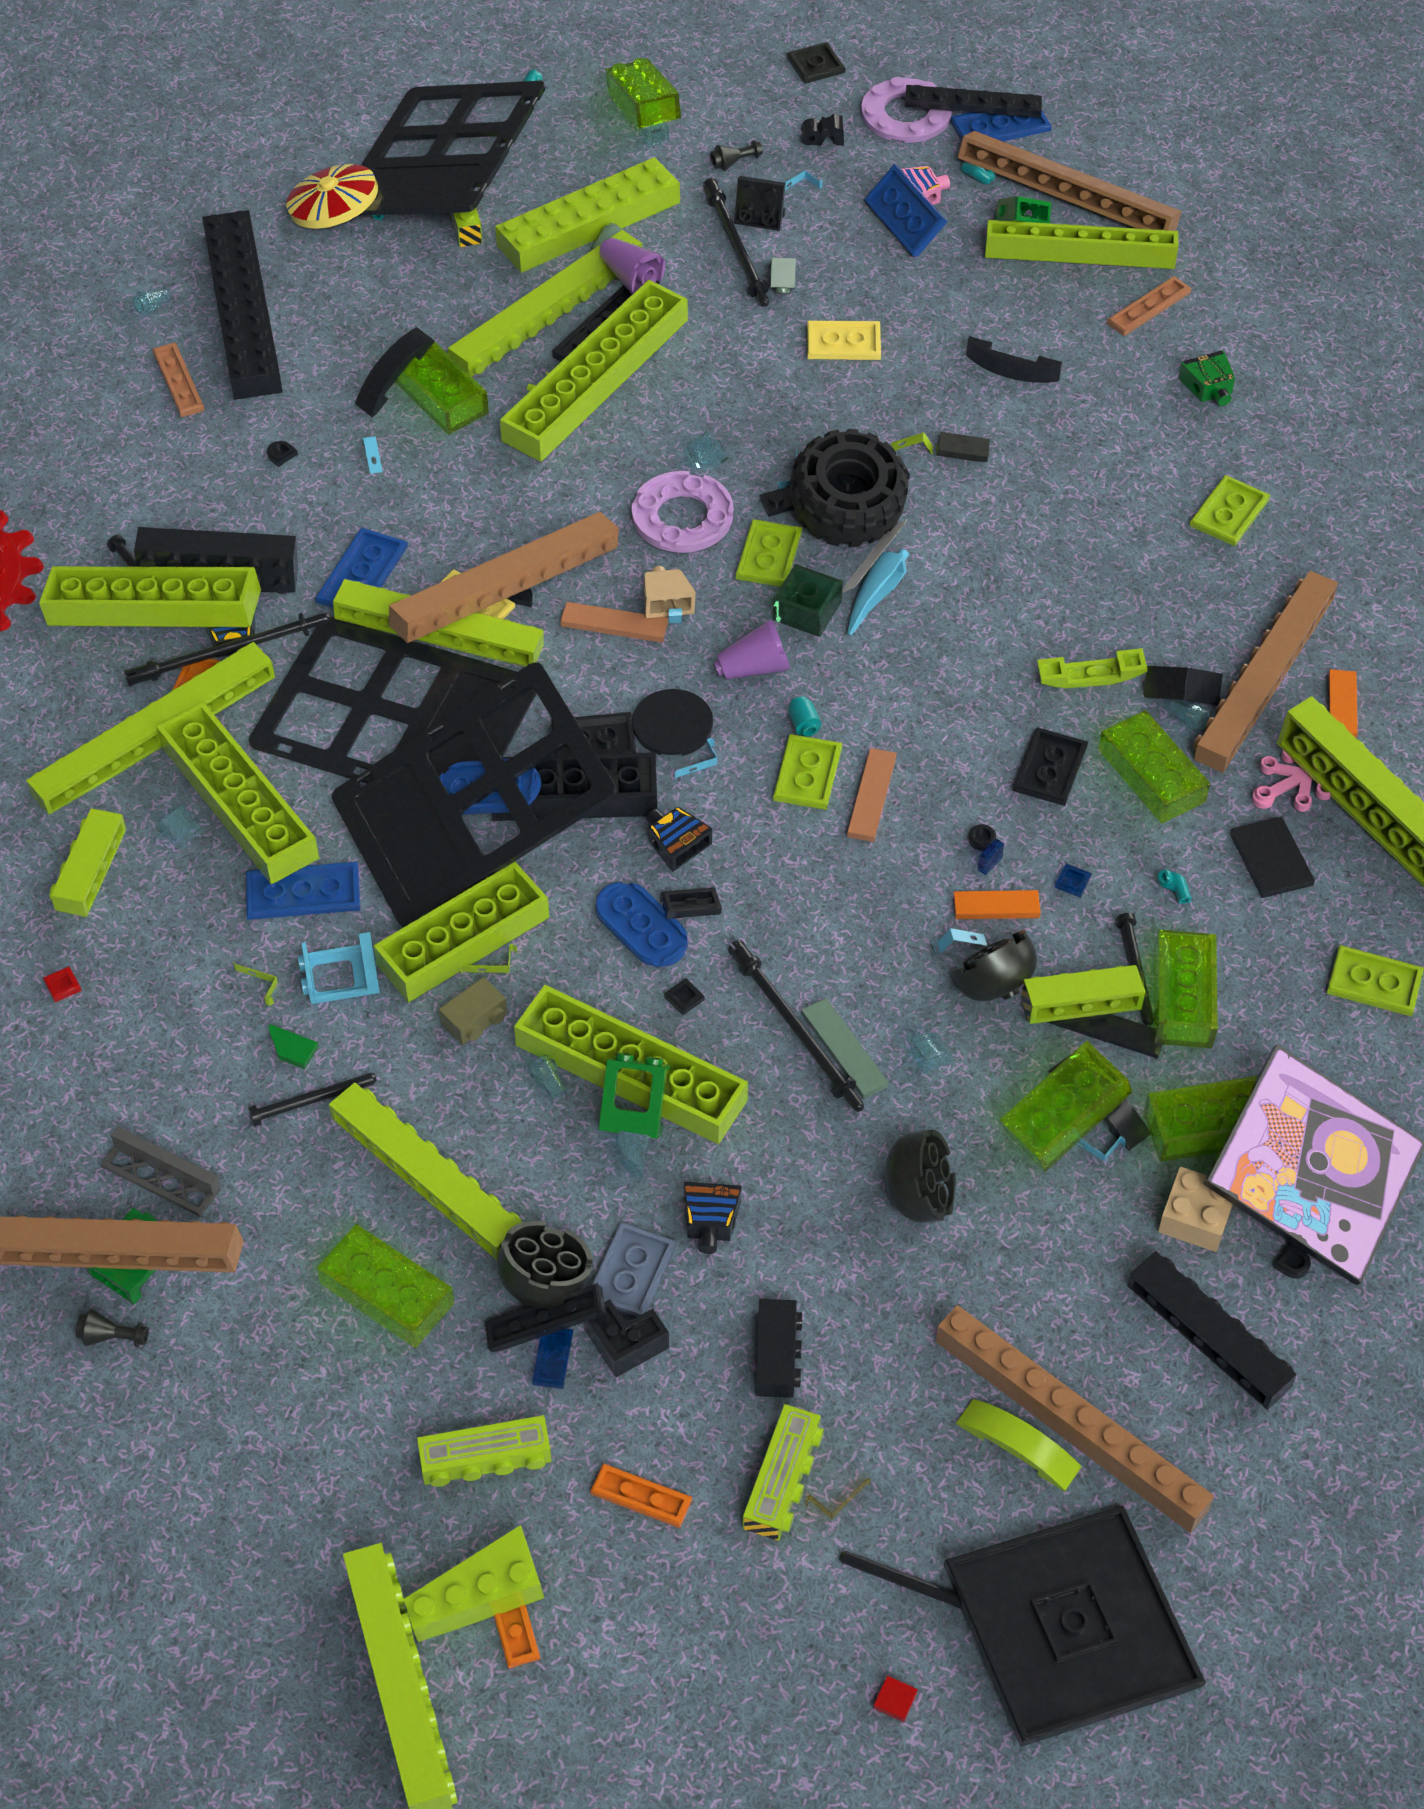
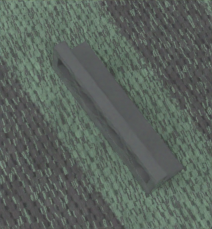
M118 1126L111 1134L114 1147L100 1164L102 1168L199 1217L203 1215L221 1190L217 1175ZM119 1152L130 1156L132 1164L117 1167L111 1163ZM150 1166L155 1169L157 1177L143 1180L138 1177L137 1169ZM173 1178L180 1181V1190L172 1192L163 1190L161 1181ZM200 1191L207 1196L197 1207L188 1202L186 1194ZM183 1195L184 1200L177 1196Z

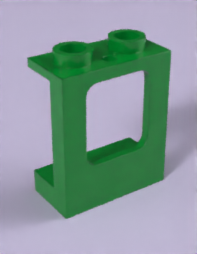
M616 1053V1057L607 1059L599 1130L655 1139L662 1136L664 1123H661L666 1075L671 1065L663 1064V1059L656 1057H645V1061L634 1060V1055L628 1053ZM621 1068L643 1070L652 1074L648 1111L625 1110L615 1106L617 1078Z
M134 1208L122 1219L128 1221L133 1219L157 1221L149 1213L144 1212L142 1214ZM98 1267L86 1268L88 1274L133 1305L142 1297L139 1288L156 1271Z

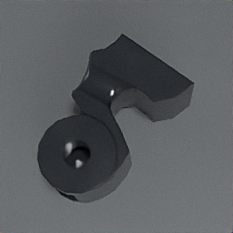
M832 114L830 117H821L820 121L814 118L803 121L801 130L802 142L805 145L821 146L827 135H832L835 145L844 146L843 115Z

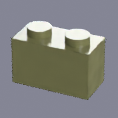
M485 977L439 1008L441 1024L462 1045L469 1040H477L482 1035L484 1029L491 1024H499L507 1014L506 998Z

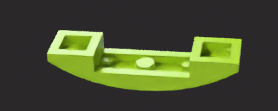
M1143 648L1116 651V658L1073 663H1065L1064 657L1037 660L1041 683L1058 688L1113 685L1147 672Z
M973 1399L956 1422L958 1426L982 1441L984 1438H987L1038 1470V1476L1064 1492L1082 1467L1070 1454L1042 1432L1018 1417L991 1404Z

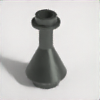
M755 140L751 141V146L740 149L716 145L714 151L710 152V159L713 165L716 164L714 166L715 169L721 168L723 171H726L740 158L754 155L756 159L759 158V155L763 154V149L760 141L756 142Z
M91 1309L87 1314H80L78 1317L75 1335L77 1339H82L85 1346L112 1338L133 1340L134 1346L138 1348L140 1345H146L149 1328L141 1322L138 1323L136 1328L118 1326L96 1310Z

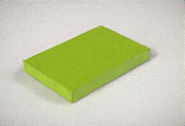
M1225 475L1192 518L1189 526L1236 546L1270 500V494Z
M752 519L736 572V579L786 588L802 535V527Z
M789 734L773 801L827 810L843 743Z
M1339 945L1327 994L1412 1017L1424 967Z

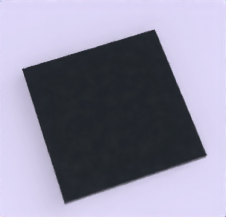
M1123 1505L944 1561L945 1570L1020 1747L1203 1687L1206 1684Z

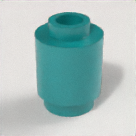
M800 696L794 698L789 703L788 715L796 733L799 736L805 737L815 735L821 728L822 723L813 702L808 700L807 697Z

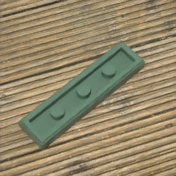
M827 998L802 1009L801 1015L846 1077L855 1079V1089L862 1099L888 1087L887 1079Z

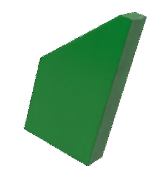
M270 1024L268 1030L279 1060L306 1069L319 1047L318 1042Z

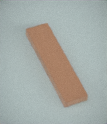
M1173 276L1107 319V324L1121 335L1126 336L1190 294L1191 288Z
M176 342L153 348L154 357L180 417L205 411Z
M566 602L560 622L562 627L663 643L669 618L657 617L646 619L645 614Z
M870 748L847 837L875 842L897 753Z

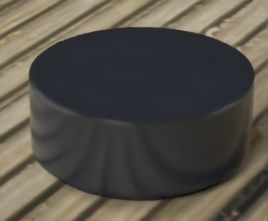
M975 825L969 831L968 842L974 849L981 851L989 850L995 845L996 832L988 825Z

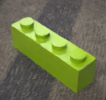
M91 808L87 817L83 818L80 824V833L77 839L71 843L68 859L62 863L60 876L56 884L54 883L50 889L49 897L53 902L55 911L84 917L88 916L125 834L126 826L122 814Z

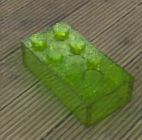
M637 58L634 62L626 64L617 63L605 69L609 95L638 129L681 118L679 92L648 58Z
M436 342L433 343L421 360L414 357L395 381L448 435L489 413L487 391Z
M1147 710L1101 731L1099 752L1161 824L1207 801L1211 783Z
M1159 929L1154 948V1043L1212 1049L1218 1031L1217 935Z
M1086 1040L1000 1119V1122L1005 1132L1046 1172L1133 1091L1128 1078Z
M1258 1075L1148 1093L1144 1115L1159 1162L1219 1153Z
M358 1224L352 1227L316 1267L322 1286L415 1349L455 1304L453 1289L450 1285Z

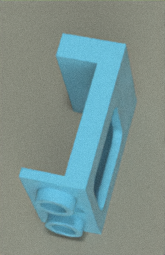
M370 932L359 934L360 945L308 953L306 942L302 943L303 954L298 955L300 972L306 971V978H301L304 995L310 996L311 1004L380 993ZM345 960L352 963L355 981L352 987L325 992H317L315 990L312 973L314 966Z

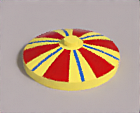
M356 164L336 165L315 172L297 184L287 198L286 207L290 218L297 225L314 229L327 228L344 223L366 210L377 196L378 184L373 172L367 167Z

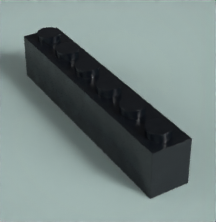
M1155 1251L1130 1273L1127 1287L1266 1410L1292 1388L1297 1375L1292 1366L1287 1361L1279 1359L1274 1355L1263 1340L1256 1339L1250 1334L1240 1320L1232 1318L1227 1314L1216 1299L1208 1297L1203 1293L1193 1279L1185 1277L1180 1273L1170 1259L1162 1257Z

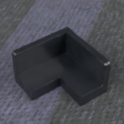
M1147 666L1144 697L1219 705L1223 674L1187 667Z
M609 1299L604 1302L605 1316L584 1322L585 1332L615 1378L669 1349V1331L653 1308L626 1323Z

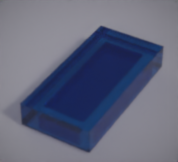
M564 1329L540 1337L532 1385L564 1389L574 1334L573 1329Z

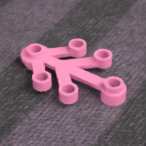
M1283 750L1281 755L1282 760L1290 764L1295 763V761ZM1272 756L1264 757L1260 765L1261 772L1267 775L1279 774L1290 777L1271 787L1260 786L1256 788L1252 795L1253 804L1258 808H1269L1273 805L1275 797L1299 785V792L1295 797L1294 807L1301 812L1308 811L1312 802L1310 796L1312 778L1301 767L1279 764L1276 758ZM1318 784L1315 792L1317 798L1321 800L1330 799V793L1321 791L1323 788Z

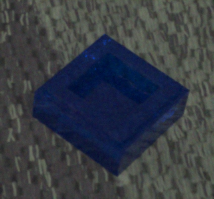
M994 839L979 855V872L987 875L1003 858L1004 843L1002 841Z
M1066 863L1055 883V888L1081 898L1091 879L1092 873Z

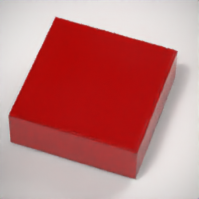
M70 966L43 978L55 1003L82 991Z
M887 1676L873 1709L905 1722L918 1689Z

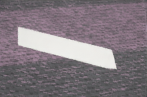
M907 519L898 523L891 531L884 534L839 594L854 588L901 530Z

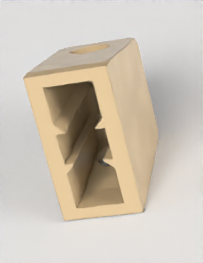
M656 566L651 572L644 574V608L646 619L669 616V609L682 608V615L694 614L696 592L681 570H666L662 566Z

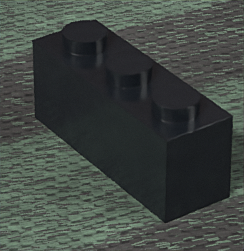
M759 1299L757 1397L794 1398V1387L800 1388L801 1368H795V1359H801L802 1340H796V1331H802V1312H796L797 1300Z

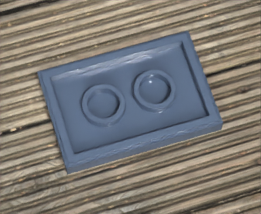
M620 1222L591 1285L598 1283L603 1290L604 1302L610 1299L620 1314L632 1318L640 1316L647 1312L675 1251L677 1241Z

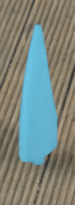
M900 549L898 553L882 552L870 567L853 606L847 632L849 635L853 634L867 614L903 578L907 572L905 560L909 556L906 550Z

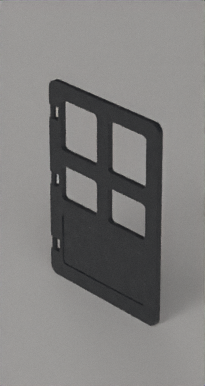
M521 81L414 87L407 91L361 166L367 167L373 172L378 184V193L372 204L357 216L462 213L474 210L508 155L511 145L515 143L532 114L535 104L542 97L546 89L544 82ZM521 96L509 118L504 122L465 123L480 98ZM460 99L444 124L404 126L420 101ZM497 136L487 153L445 155L453 141L457 138ZM436 139L428 153L424 156L384 158L395 141Z
M331 617L328 623L316 626L249 736V745L255 750L351 779L359 775L353 773L356 767L368 770L373 765L347 756L371 715L382 716L408 725L396 747L398 749L424 731H429L441 723L440 721L491 688L507 681L517 671L416 641L407 643L399 636ZM339 636L386 651L362 691H356L309 676L331 637ZM406 657L441 667L421 705L417 708L381 697L400 663ZM515 683L502 692L504 695H507L518 688V685ZM533 689L522 694L482 721L484 729L501 757L504 756L537 694ZM298 693H306L352 708L328 749L317 748L274 734ZM445 729L431 737L432 740L435 741L446 734ZM465 734L458 735L429 755V759L439 776L442 772L445 774L449 770L448 767L455 763L480 761ZM280 743L293 747L290 753L278 750L277 748ZM371 775L363 780L362 783L368 784L375 778Z
M535 662L527 665L513 674L507 681L491 688L440 721L441 723L429 731H424L371 765L365 772L357 777L354 776L333 791L332 800L392 913L401 926L409 925L509 866L615 797L617 793L616 785L548 673L540 663ZM515 683L518 685V688L507 695H504L502 692ZM533 689L554 721L556 728L509 760L504 761L484 729L482 721L522 694ZM445 729L446 734L435 741L432 740L431 737ZM465 734L486 772L484 776L456 794L449 795L433 767L429 755L458 735ZM569 747L589 779L591 788L543 820H538L519 789L516 779L561 749ZM373 775L375 779L362 787L360 782ZM494 792H498L518 825L520 833L490 854L483 855L463 820L462 814L474 804H477Z

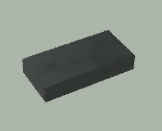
M940 432L937 456L987 462L990 439Z

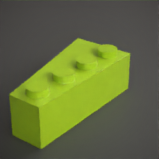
M520 1525L404 1598V1602L417 1641L420 1642L491 1618L495 1614H502L519 1608V1606L544 1599V1594Z

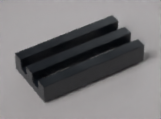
M715 887L663 891L660 894L663 910L666 911V919L721 914L722 906Z

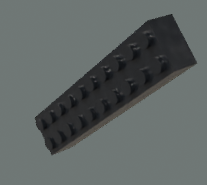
M245 210L204 216L202 219L234 400L283 393L250 212Z

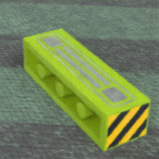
M476 208L470 212L449 213L459 247L483 243L481 222Z
M1136 965L1117 966L1108 969H1091L1084 972L1061 973L1059 975L1036 976L1025 979L1021 999L1029 1024L1141 1010L1145 989Z
M784 1404L743 1515L744 1530L780 1541L783 1531L789 1533L794 1519V1513H791L790 1510L793 1502L800 1503L804 1491V1485L800 1484L803 1474L810 1475L815 1458L810 1456L813 1446L819 1448L824 1435V1429L820 1428L821 1415Z
M544 1415L417 1437L424 1484H431L434 1487L445 1486L450 1483V1480L461 1478L465 1481H474L480 1479L483 1474L494 1472L496 1475H507L516 1468L527 1467L530 1470H536L544 1467L546 1463L552 1462Z

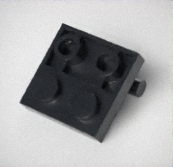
M739 176L734 224L780 231L782 217H785L786 212L784 207L786 183Z

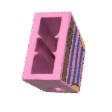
M929 166L901 169L933 205L940 203L941 190L950 188L949 177L947 175L936 177Z

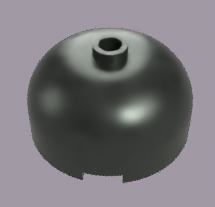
M1026 930L1015 932L1012 934L1013 938L1009 940L1005 938L984 947L964 959L965 961L962 962L964 967H952L949 972L960 991L976 1001H991L1000 997L1007 1000L1018 994V988L1023 985L1025 979L1031 978L1037 965V953Z
M936 1130L917 1131L902 1136L893 1144L886 1159L885 1185L890 1200L900 1214L915 1222L943 1221L945 1215H951L953 1212L956 1175L955 1173L950 1174V1166L946 1155L951 1154L947 1142ZM936 1182H944L945 1185L947 1186L948 1194H949V1195H947V1190H946L944 1184H942V1183L936 1184Z
M544 1221L523 1222L512 1227L502 1242L497 1259L500 1280L505 1289L514 1298L526 1305L545 1309L559 1306L564 1303V1299L572 1292L585 1288L593 1262L591 1251L579 1236L568 1229L564 1233L554 1228L545 1227L546 1222Z

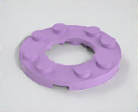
M894 77L891 80L874 85L863 98L861 115L865 125L876 135L888 140L905 141V143L929 140L941 134L948 127L952 116V111L929 109L927 115L918 121L901 122L894 120L886 113L885 106L889 101L894 98L905 97L906 85L937 87L933 82Z
M690 471L668 472L650 479L639 488L637 496L632 503V521L637 533L649 544L670 552H695L708 548L719 542L728 533L733 522V501L728 490L714 478L705 474L704 477L690 475ZM682 496L699 500L706 507L708 513L706 519L699 526L692 529L687 527L686 530H681L679 527L666 526L664 522H661L658 516V509L667 500Z

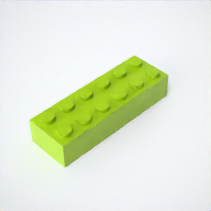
M513 862L373 945L376 964L409 1003L459 973L462 965L474 964L550 918L548 897L516 862Z

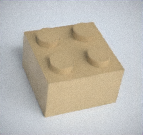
M1180 1166L1163 1212L1158 1232L1217 1252L1233 1204L1203 1185L1207 1175Z

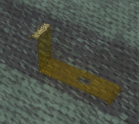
M867 1478L833 1513L810 1494L806 1499V1508L808 1502L811 1501L832 1520L866 1485H870L871 1478Z

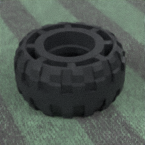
M848 428L846 432H839L838 429L832 430L824 434L823 438L818 436L806 445L804 451L798 454L790 478V505L793 506L795 517L803 527H808L810 534L818 540L824 538L828 540L830 545L838 547L839 544H849V548L860 547L866 541L871 544L881 539L883 534L891 531L897 525L903 513L908 494L906 467L900 456H896L894 448L888 442L882 443L879 441L877 435L870 432L868 434L859 433L858 429ZM838 474L853 475L866 481L871 489L862 494H846L835 489L828 479Z

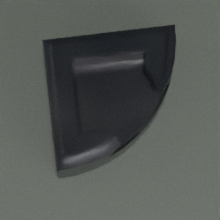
M531 588L507 598L518 605L532 607L533 605Z

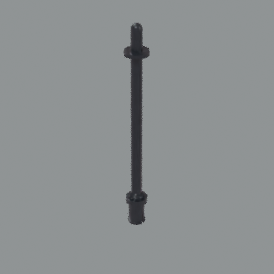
M708 178L704 181L703 185L708 195V203L710 206L716 207L751 283L748 287V293L752 297H757L760 305L766 307L769 304V299L766 295L769 285L765 280L759 279L724 204L726 201L724 191L720 190L715 178Z
M299 613V621L161 663L149 660L145 665L124 670L125 676L127 675L126 680L129 687L151 679L154 682L159 680L162 673L237 651L252 642L257 645L303 631L305 636H309V628L328 623L331 616L328 613H322L304 618L303 613Z
M742 940L733 942L732 944L736 950L729 946L728 952L739 964L740 972L744 976H751L834 1083L836 1086L833 1090L834 1097L839 1099L844 1096L856 1112L862 1111L864 1104L854 1091L856 1087L855 1079H844L760 970L762 961L757 956H753Z

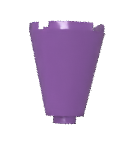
M609 238L600 246L601 259L632 295L648 279L656 282V280L660 282L663 278L666 262L659 253L616 238Z
M772 620L766 621L717 654L718 660L714 661L719 677L725 675L726 680L783 672L790 669L782 642Z

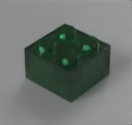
M795 564L773 598L772 620L821 637L842 602L843 581Z

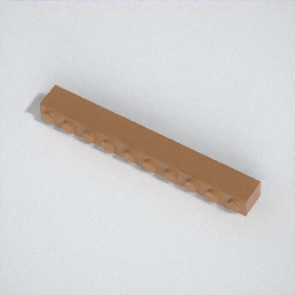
M977 131L963 136L958 158L987 170H992L997 174L1137 229L1176 231L1182 213L1178 209Z
M601 512L595 513L389 605V626L407 643L421 638L614 550L618 546L619 527Z
M1309 571L1304 579L1300 578L1294 589L1295 594L1287 597L1283 606L1284 611L1276 614L1272 630L1267 629L1261 640V647L1256 646L1250 657V664L1245 663L1239 674V681H1233L1228 690V698L1226 700L1222 699L1217 707V715L1215 718L1212 716L1209 718L1204 729V735L1199 734L1193 745V749L1196 750L1195 761L1222 773L1225 772L1334 600L1338 582L1313 571Z
M21 1215L16 1217H0V1265L235 1273L244 1243L236 1224L228 1222L201 1223L199 1221L172 1222L169 1220L142 1221L139 1219L128 1221L110 1218L96 1220L80 1217L63 1219L51 1216L31 1218Z
M957 1305L938 1325L936 1343L1190 1534L1209 1512L1214 1498L1213 1494Z

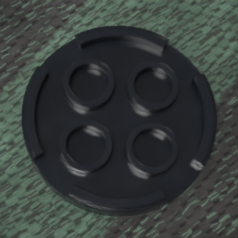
M666 689L648 695L637 705L632 719L634 735L637 741L650 752H656L658 755L682 754L684 756L693 753L706 744L713 729V715L708 704L698 695L680 689Z

